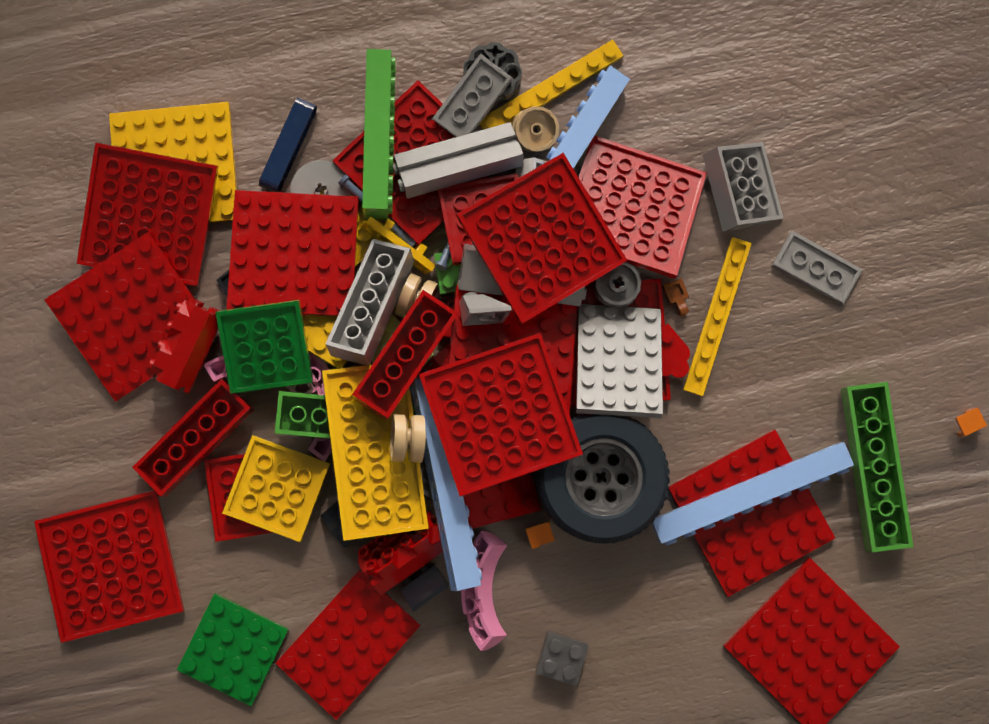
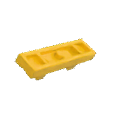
M371 216L364 220L360 227L376 239L410 248L414 258L413 266L423 274L433 271L435 264L423 256L427 247L420 243L413 248L390 230L395 224L392 220L388 218L383 224Z

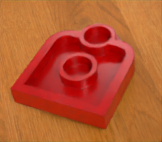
M666 324L661 329L662 377H667L671 374L673 377L682 378L689 371L687 360L690 357V349L669 324Z

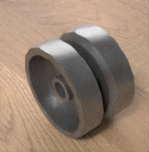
M624 262L594 280L593 289L595 297L604 306L613 308L627 307L638 295L641 279L634 266ZM614 283H618L620 287L618 289L615 288Z

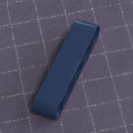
M300 98L295 100L259 180L260 187L271 192L281 191L315 117L317 105Z

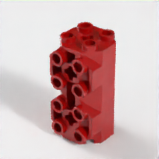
M190 298L189 301L178 302L173 312L176 316L172 322L169 321L165 329V333L168 334L167 339L160 340L156 348V352H158L157 357L152 359L147 367V371L150 372L149 376L152 378L157 376L156 380L176 390L183 387L185 388V393L191 392L219 332L216 312L221 311L214 307L207 309L203 307V302L194 298Z
M431 511L427 512L429 529L394 533L392 537L380 535L359 549L357 562L380 595L386 593L443 552L438 524H435L437 519Z

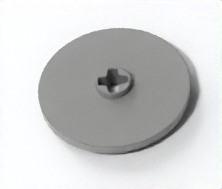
M325 160L312 161L302 166L294 175L290 189L291 193L320 195L316 191H318L319 186H322L323 189L327 188L324 190L323 195L351 196L352 194L344 186L338 184L345 174L333 162Z

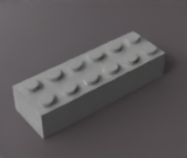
M372 239L325 345L331 356L370 366L413 266L414 258L410 248Z

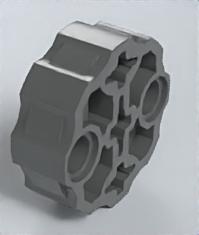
M498 42L475 47L471 51L468 60L464 62L463 75L466 74L480 54L496 66L501 64L499 68L507 74L515 73L518 76L510 82L495 104L501 101L507 102L514 96V92L521 84L522 69L520 68L517 54L512 49H507ZM494 52H497L496 57H493Z

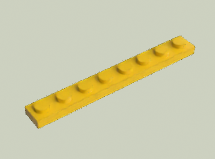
M612 39L489 113L479 125L484 130L509 122L512 124L514 117L520 111L533 106L543 107L621 60L624 55Z
M732 237L683 391L701 397L704 395L752 244L750 242Z

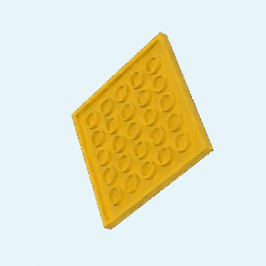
M229 102L109 113L112 146L219 166L209 224L233 221L235 190H237Z

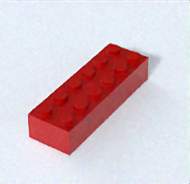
M422 290L350 398L386 421L458 313L425 290Z
M221 379L132 468L160 497H167L255 409L239 393L231 394L229 383Z

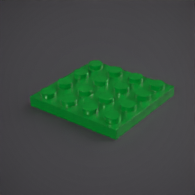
M300 300L216 312L231 394L312 383L314 381Z
M214 593L177 670L252 706L289 628Z

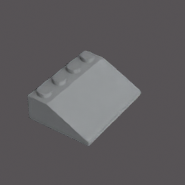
M763 142L716 147L703 155L723 232L783 219Z

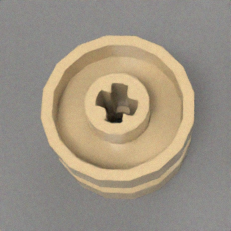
M533 106L520 111L514 117L511 124L521 149L527 152H538L550 148L556 142L559 135V123L556 116L544 107ZM533 127H537L536 132L533 131Z
M411 273L399 296L395 315L404 318L422 290L435 297L438 283L427 280L421 288V277Z
M393 414L390 433L391 462H403L406 452H408L410 462H423L426 444L424 415H413L409 420L408 426L405 415Z

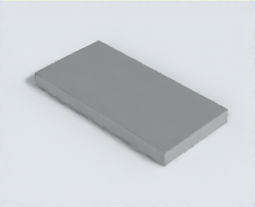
M480 54L432 120L455 137L473 133L513 78Z
M794 231L789 233L772 264V267L840 305H844L862 272L861 268Z

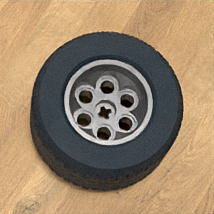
M581 414L574 417L571 421L583 455L536 471V489L542 507L559 528L587 542L612 544L625 541L634 537V535L640 534L642 530H645L649 527V524L654 522L655 517H658L668 496L666 494L669 491L670 471L662 445L658 443L659 440L655 435L653 436V433L645 425L640 424L638 420L632 419L630 416ZM592 452L597 455V462L595 464L587 462L586 457L588 453ZM610 454H614L618 458V463L615 466L608 464L607 458ZM577 470L585 472L586 478L584 481L579 482L575 479V472ZM603 472L605 481L598 483L595 475L596 473L601 474ZM620 473H624L627 476V482L624 485H620L617 482L616 478ZM589 488L595 492V497L591 501L586 500L584 497L585 490ZM608 490L614 491L616 495L613 502H608L605 499V493Z

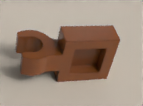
M682 278L664 284L662 288L669 305L676 304L680 317L687 315L689 310L684 300L688 299L689 295Z

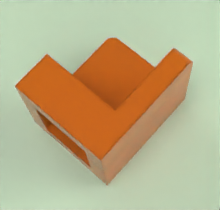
M978 407L964 411V414L955 418L961 430L957 433L958 437L967 436L987 426Z
M549 521L525 528L532 549L555 540Z

